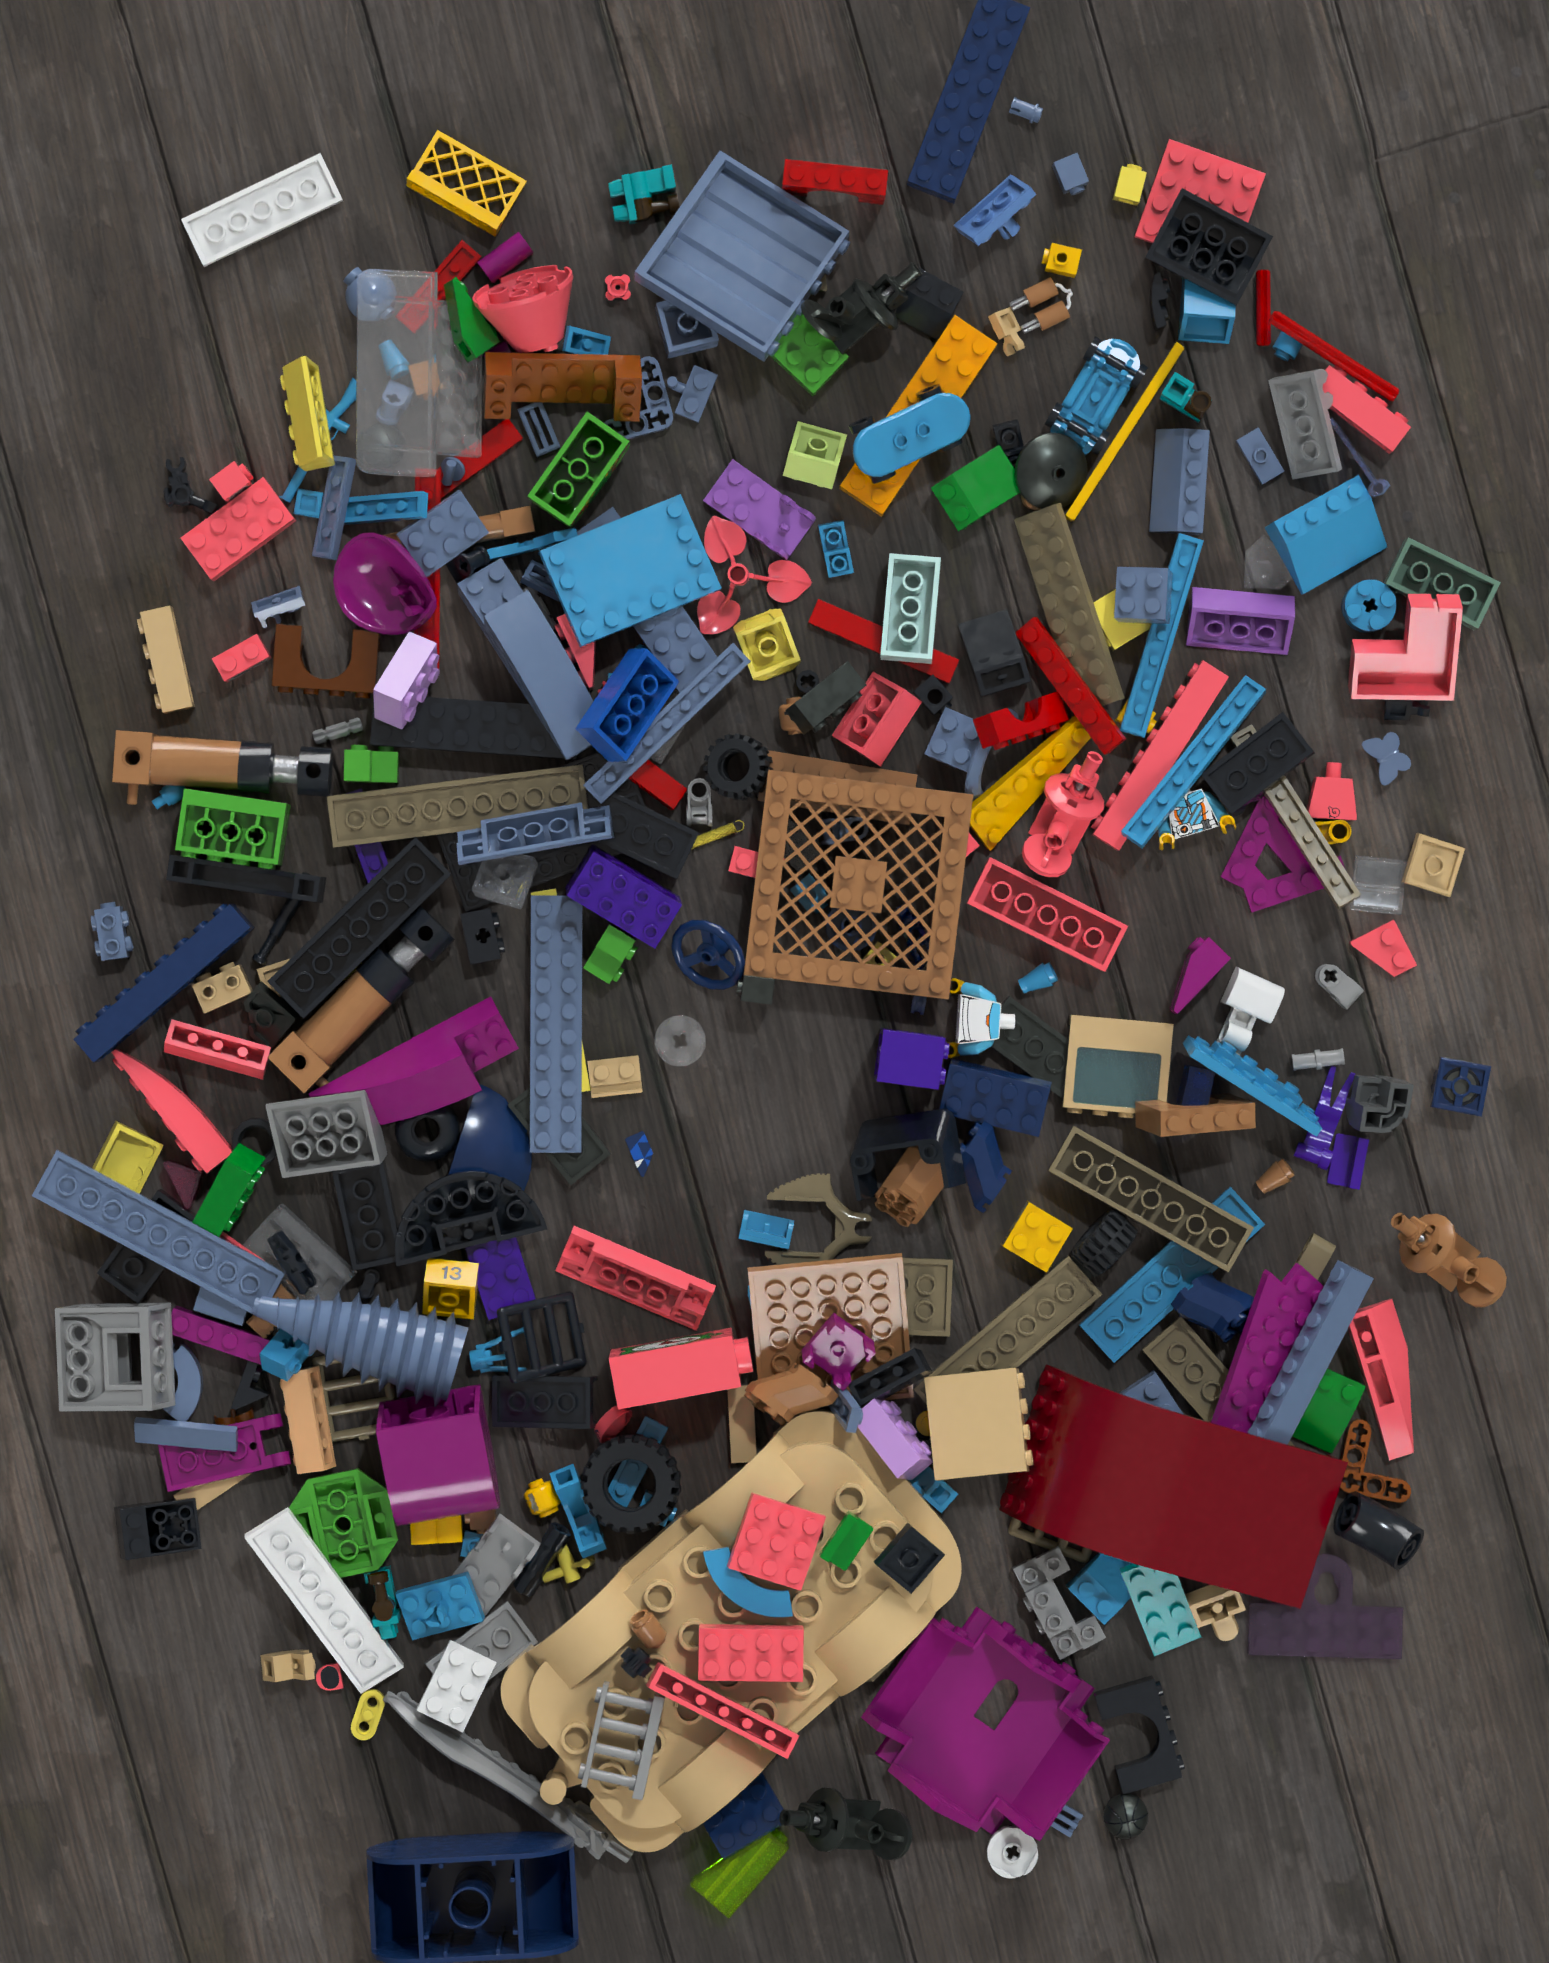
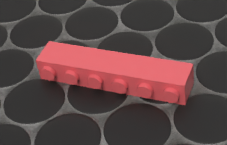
M657 1662L646 1684L651 1690L788 1759L799 1738L796 1732Z

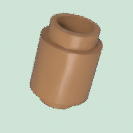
M643 1609L632 1616L630 1619L631 1629L645 1648L656 1649L665 1642L667 1632L653 1613Z

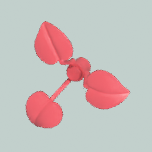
M712 516L705 530V550L710 559L716 563H723L728 558L730 559L732 566L728 569L727 575L731 583L727 596L721 591H717L700 598L697 606L700 632L702 634H718L736 624L740 617L741 608L736 601L730 600L735 586L746 584L749 578L768 581L767 592L769 596L777 602L788 603L797 599L811 586L812 581L809 575L799 565L788 560H777L771 563L768 568L769 577L749 573V570L744 565L736 564L734 556L741 554L746 547L745 532L734 522Z

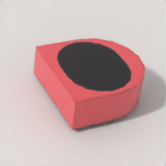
M337 1662L323 1665L318 1670L316 1682L321 1689L331 1691L344 1688L341 1667Z

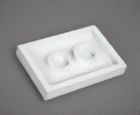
M449 1640L416 1711L463 1733L497 1662Z

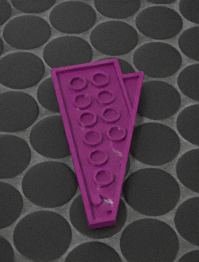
M1295 1263L1282 1281L1278 1280L1271 1272L1266 1269L1264 1270L1211 1423L1248 1433V1430L1254 1423L1260 1407L1269 1394L1272 1384L1275 1382L1284 1361L1287 1359L1296 1338L1299 1336L1308 1315L1318 1299L1319 1293L1324 1287L1298 1263Z

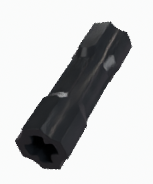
M557 1522L551 1523L542 1537L537 1552L513 1583L519 1593L528 1597L535 1594L543 1581L544 1574L571 1537L570 1530Z

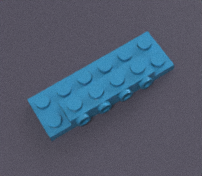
M1188 1035L1183 1042L1190 1057L1316 1137L1322 1130L1318 1122L1319 1117L1314 1114L1315 1111L1306 1104H1301L1303 1099L1298 1093L1300 1091L1299 1088L1288 1081L1286 1084H1283L1277 1080L1279 1076L1268 1068L1264 1071L1258 1068V1063L1248 1055L1241 1057L1236 1054L1237 1049L1225 1041L1221 1044L1215 1040L1211 1047H1209L1210 1044L1198 1036L1194 1039Z

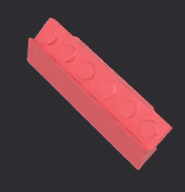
M576 1226L572 1229L555 1270L696 1331L716 1285Z

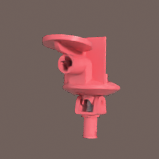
M1094 751L1088 752L1082 766L1076 764L1073 766L1070 774H1055L1050 776L1045 782L1044 793L1046 799L1028 832L1032 836L1025 841L1022 848L1024 862L1037 874L1045 877L1064 875L1071 866V854H1074L1091 820L1098 818L1103 812L1104 799L1096 789L1099 775L1096 771L1103 760L1099 753Z

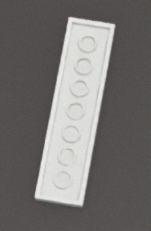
M288 1507L245 1533L246 1541L360 1694L404 1668L402 1660L386 1639L381 1640L379 1629L377 1627L373 1628L371 1618Z

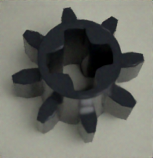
M638 1646L635 1650L628 1647L621 1654L624 1662L620 1666L632 1678L635 1679L638 1675L645 1678L652 1670L649 1666L652 1658L641 1647Z

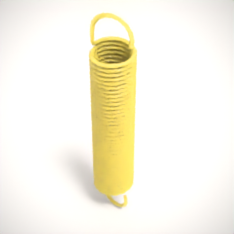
M737 820L743 823V828L739 831L736 830L732 822L698 835L692 849L742 831L745 826L744 822Z

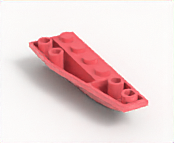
M115 1049L111 1052L115 1056L112 1059L115 1065L121 1071L125 1069L131 1077L128 1080L137 1091H142L146 1097V1103L153 1111L156 1110L162 1117L161 1121L176 1135L177 1138L174 1141L183 1152L189 1151L193 1156L191 1162L198 1171L209 1173L228 1158L233 1151L231 1145L205 1113L184 1092L163 1075L124 1051Z
M1391 1298L1358 1309L1348 1327L1389 1460L1414 1453L1408 1347Z

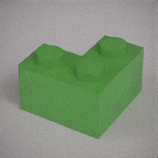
M351 745V750H344V781L399 783L400 753L394 752V747L379 746L378 751L368 750L366 745Z
M609 924L583 968L608 984L612 980L617 982L625 970L621 967L624 960L630 961L638 949L634 945L637 940Z

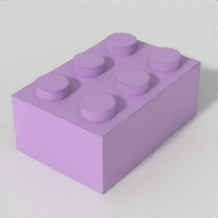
M408 632L373 689L374 716L376 719L399 729H403L407 721L411 722L413 720L416 706L419 702L422 703L425 700L429 685L435 683L439 676L440 670L437 668L439 660L437 643Z
M874 1398L862 1408L863 1419L857 1427L897 1479L913 1480L933 1463L931 1448L924 1441H919L915 1435L917 1433L916 1429L909 1421L905 1422L900 1416L902 1412L893 1401L889 1402Z

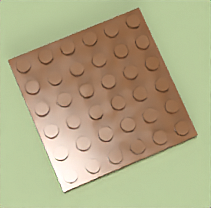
M902 1253L747 1268L758 1380L788 1371L795 1362L818 1376L822 1380L821 1382L825 1384L824 1387L830 1386L831 1380H833L832 1375L815 1363L813 1369L804 1364L802 1348L833 1312L874 1341L876 1354L869 1362L864 1357L850 1373L851 1382L910 1350ZM913 1384L884 1400L913 1398Z

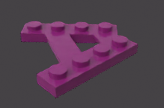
M1265 795L1257 801L1220 875V878L1243 888L1251 913L1324 888L1289 832L1279 822L1278 815ZM1265 844L1283 862L1290 873L1267 880L1258 870L1255 864ZM1337 856L1338 859H1339V861L1341 862V864H1342L1343 867H1344V864H1343V861H1342L1341 856Z

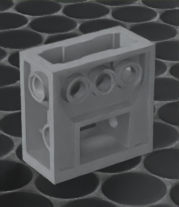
M171 1302L75 1304L55 1308L59 1411H153L175 1406ZM131 1333H140L142 1380H133Z

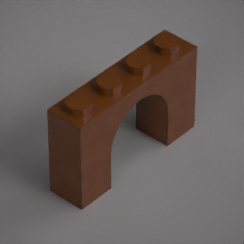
M276 624L272 686L278 687V692L293 693V688L304 689L303 694L319 695V690L329 691V696L344 697L345 692L355 693V698L370 699V694H373V689L378 679L381 633L353 630L352 654L347 669L335 678L320 679L311 675L303 663L304 627Z

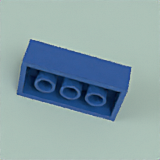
M647 648L629 649L575 729L608 762L627 761L679 681Z

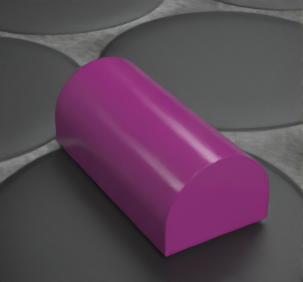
M517 232L479 260L477 264L493 284L531 256L533 251L522 235Z

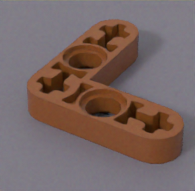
M1361 1418L1352 1420L1347 1427L1341 1460L1348 1462L1344 1477L1346 1478L1349 1474H1352L1353 1479L1360 1481L1361 1475L1365 1477L1362 1481V1491L1358 1490L1360 1485L1351 1483L1349 1487H1346V1483L1343 1481L1340 1488L1348 1493L1357 1491L1368 1497L1397 1503L1407 1501L1411 1495V1488L1405 1480L1364 1471L1371 1437V1427L1367 1421ZM1359 1423H1362V1427L1366 1429L1365 1434L1361 1433L1359 1437V1442H1364L1363 1447L1356 1443L1349 1444L1350 1439L1356 1441L1357 1435L1353 1432V1427H1358ZM1353 1448H1357L1361 1452L1360 1460L1355 1463L1350 1462L1347 1458L1348 1451ZM1373 1478L1381 1482L1380 1490L1375 1493L1369 1492L1367 1489L1368 1481ZM1386 1480L1390 1481L1389 1487L1397 1488L1399 1484H1402V1488L1406 1490L1405 1494L1402 1493L1399 1497H1396V1493L1387 1490V1496L1383 1495L1386 1490Z

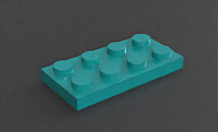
M1134 1563L1120 1568L1154 1656L1201 1638L1177 1575Z

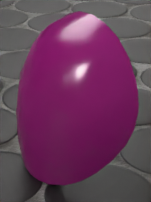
M374 532L362 533L351 539L339 554L333 577L335 595L344 614L358 626L381 634H406L418 629L433 615L437 607V598L432 586L418 563L398 541Z

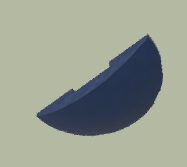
M479 1084L482 1091L475 1093L449 1175L463 1171L488 1172L489 1174L509 1179L524 1191L529 1180L532 1165V1153H530L527 1129L509 1108V1103L503 1096Z

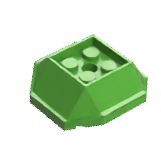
M359 1468L307 1479L289 1507L340 1578L379 1570L399 1540L387 1488ZM340 1517L349 1519L351 1523L350 1528L347 1530L340 1529L337 1525V1519Z

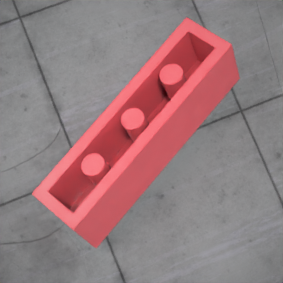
M1329 365L1325 369L1328 377L1323 384L1324 393L1329 392L1333 395V403L1329 409L1388 454L1393 452L1411 428L1407 424L1408 419L1398 412L1393 414L1387 409L1388 404L1377 396L1372 398L1366 393L1368 389L1358 381L1352 383L1346 378L1347 373L1340 367H1331Z
M173 1019L164 1042L165 1053L262 1080L269 1062L267 1057L271 1053V1047Z

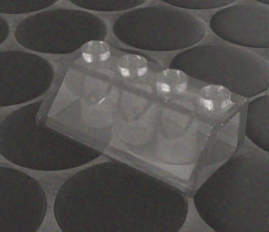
M283 1203L265 1219L243 1244L244 1247L264 1261L283 1270L267 1241L274 1233L282 1230L296 1246L317 1281L314 1287L309 1288L307 1293L301 1295L285 1274L280 1283L295 1297L298 1296L299 1299L314 1300L319 1293L321 1301L332 1300L338 1291L340 1292L357 1274L356 1270L353 1271L352 1267Z

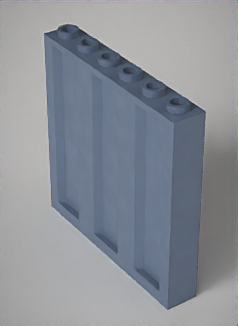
M719 151L635 270V281L765 362L769 355L773 357L780 346L778 341L783 335L787 336L794 326L792 321L796 315L801 316L803 314L801 304L808 300L811 294L814 296L817 294L822 286L821 279L823 276L831 274L836 265L835 259L839 254L843 255L850 245V241H848L849 230L727 154Z

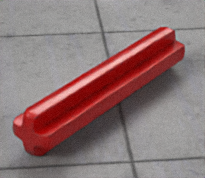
M1257 270L1256 344L1258 346H1269L1271 343V324L1269 323L1271 316L1270 271Z

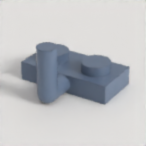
M694 365L687 384L677 381L676 377H669L667 380L668 387L682 394L675 414L699 423L718 374Z

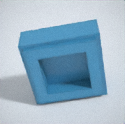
M298 488L294 514L319 519L324 493Z

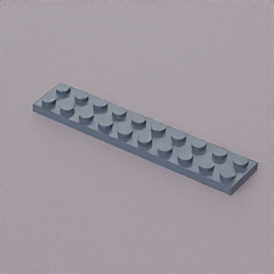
M531 895L530 1153H581L582 905L568 896Z
M56 1150L32 1194L38 1200L255 1316L256 1313H253L252 1309L256 1297L272 1298L285 1275L283 1270L229 1241L215 1236L188 1219L59 1150Z

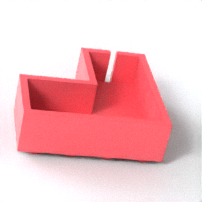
M1408 594L1403 640L1352 639L1348 680L1351 699L1454 701L1463 612L1459 594H1436V599H1432L1431 594Z

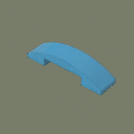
M929 1466L913 1480H909L916 1490L940 1513H943L959 1495L946 1481H935L934 1470Z

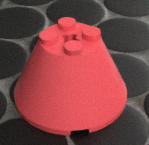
M557 265L521 270L499 278L500 283L489 288V284L481 287L474 293L472 297L473 303L516 352L534 353V351L541 349L544 352L553 351L558 348L557 343L564 337L573 273L567 266L564 267L565 270H558Z

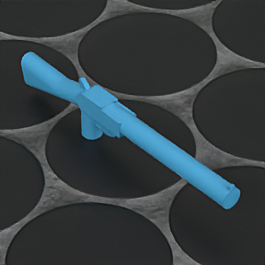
M353 377L341 401L330 412L326 409L329 432L332 427L337 429L331 441L336 437L338 431L347 433L350 424L340 420L339 417L365 391ZM298 466L283 496L279 497L291 503L307 471Z

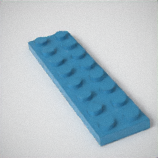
M1230 1186L1212 1202L1213 1205L1254 1227L1247 1241L1265 1225ZM1169 1241L1079 1325L1115 1363L1174 1309L1171 1303L1180 1290L1184 1287L1189 1290L1194 1286L1191 1283L1194 1279L1210 1272L1212 1274L1218 1267L1173 1241Z

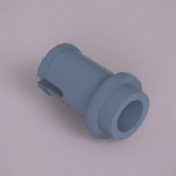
M1014 97L1009 110L1011 114L1030 120L1031 124L1033 122L1038 123L1043 112V108L1039 107V104L1035 106Z

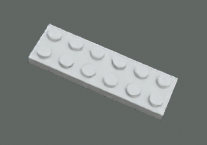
M321 153L181 220L203 266L206 267L342 202L343 199Z

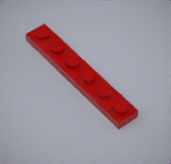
M1033 617L1015 632L1104 755L1109 754L1126 740L1120 729L1038 617Z

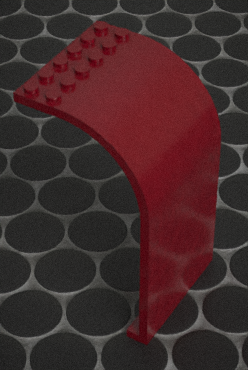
M1046 1364L1044 1371L1040 1375L1037 1394L1032 1400L1029 1418L1025 1423L1029 1424L1031 1438L1026 1441L1027 1450H1032L1033 1465L1029 1466L1030 1471L1009 1473L1007 1487L1000 1500V1511L1045 1533L1114 1558L1301 1609L1348 1462L1331 1455L1319 1454L1158 1407L1093 1384L1057 1367Z

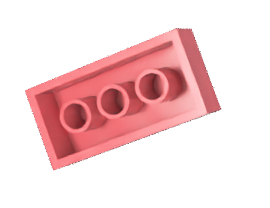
M262 477L183 535L181 540L212 581H216L296 522V520L268 481Z
M699 1624L698 1681L803 1682V1625Z

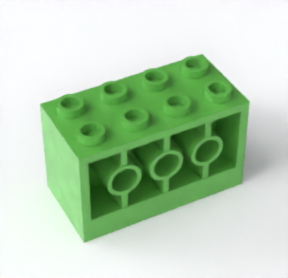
M184 789L175 850L181 851V856L199 859V854H206V860L224 862L225 857L233 858L232 864L250 866V861L258 862L259 868L275 870L276 865L282 866L291 805ZM209 822L212 831L208 832L207 836H205L202 826ZM234 825L235 830H238V834L233 839H230L227 831ZM260 829L263 839L256 843L253 833H257V830Z

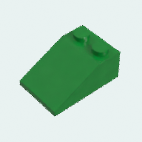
M1000 445L931 487L958 531L964 530L1020 493L1015 480V468Z
M1327 1368L1292 1437L1332 1454L1354 1414L1366 1386L1361 1382Z

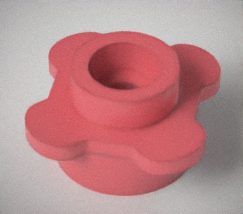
M623 274L621 277L608 275L605 278V283L607 284L605 295L608 300L613 301L615 298L627 300L630 298L631 292L628 290L630 278L628 275ZM617 285L620 286L619 290H616L615 288Z

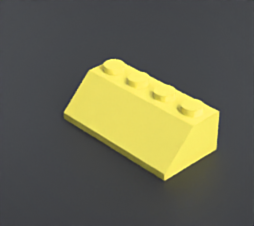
M302 356L282 367L284 375L280 376L283 390L287 392L288 400H285V409L287 415L291 416L292 425H289V433L291 439L295 440L296 450H293L294 461L304 471L334 466L335 462L319 367L307 356Z

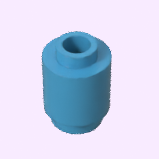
M1281 331L1272 348L1276 351L1275 356L1288 362L1289 359L1295 360L1303 344Z

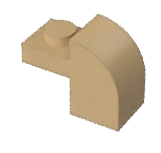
M309 1650L280 1651L261 1655L263 1681L279 1682L290 1679H315L314 1671L316 1664Z

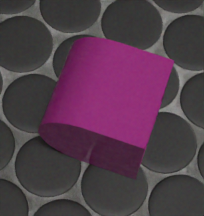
M481 1384L450 1389L447 1402L441 1400L436 1407H434L433 1398L426 1395L417 1404H415V1396L379 1402L376 1435L390 1506L397 1526L500 1508L496 1465Z

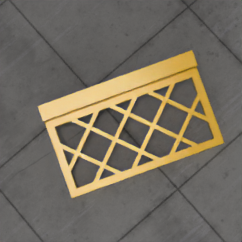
M437 130L414 170L407 177L406 186L496 237L502 223L527 181ZM439 139L449 144L451 153L436 155L434 147ZM463 154L470 156L473 165L459 169L456 156ZM452 157L456 170L441 173L438 161ZM435 162L438 174L427 176L420 172L424 164ZM491 168L494 171L495 178L481 181L478 169ZM475 170L478 182L464 186L461 173ZM457 174L460 187L453 189L446 187L443 178ZM512 180L519 185L514 192L504 194L501 182ZM497 183L500 195L486 199L483 186ZM479 187L483 199L474 202L469 200L465 190ZM510 198L509 202L506 204L505 199ZM502 200L504 210L500 217L490 212L488 203Z

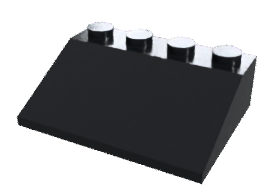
M1181 188L1145 258L1237 306L1273 236Z

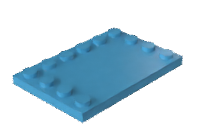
M681 494L539 552L579 647L722 589Z

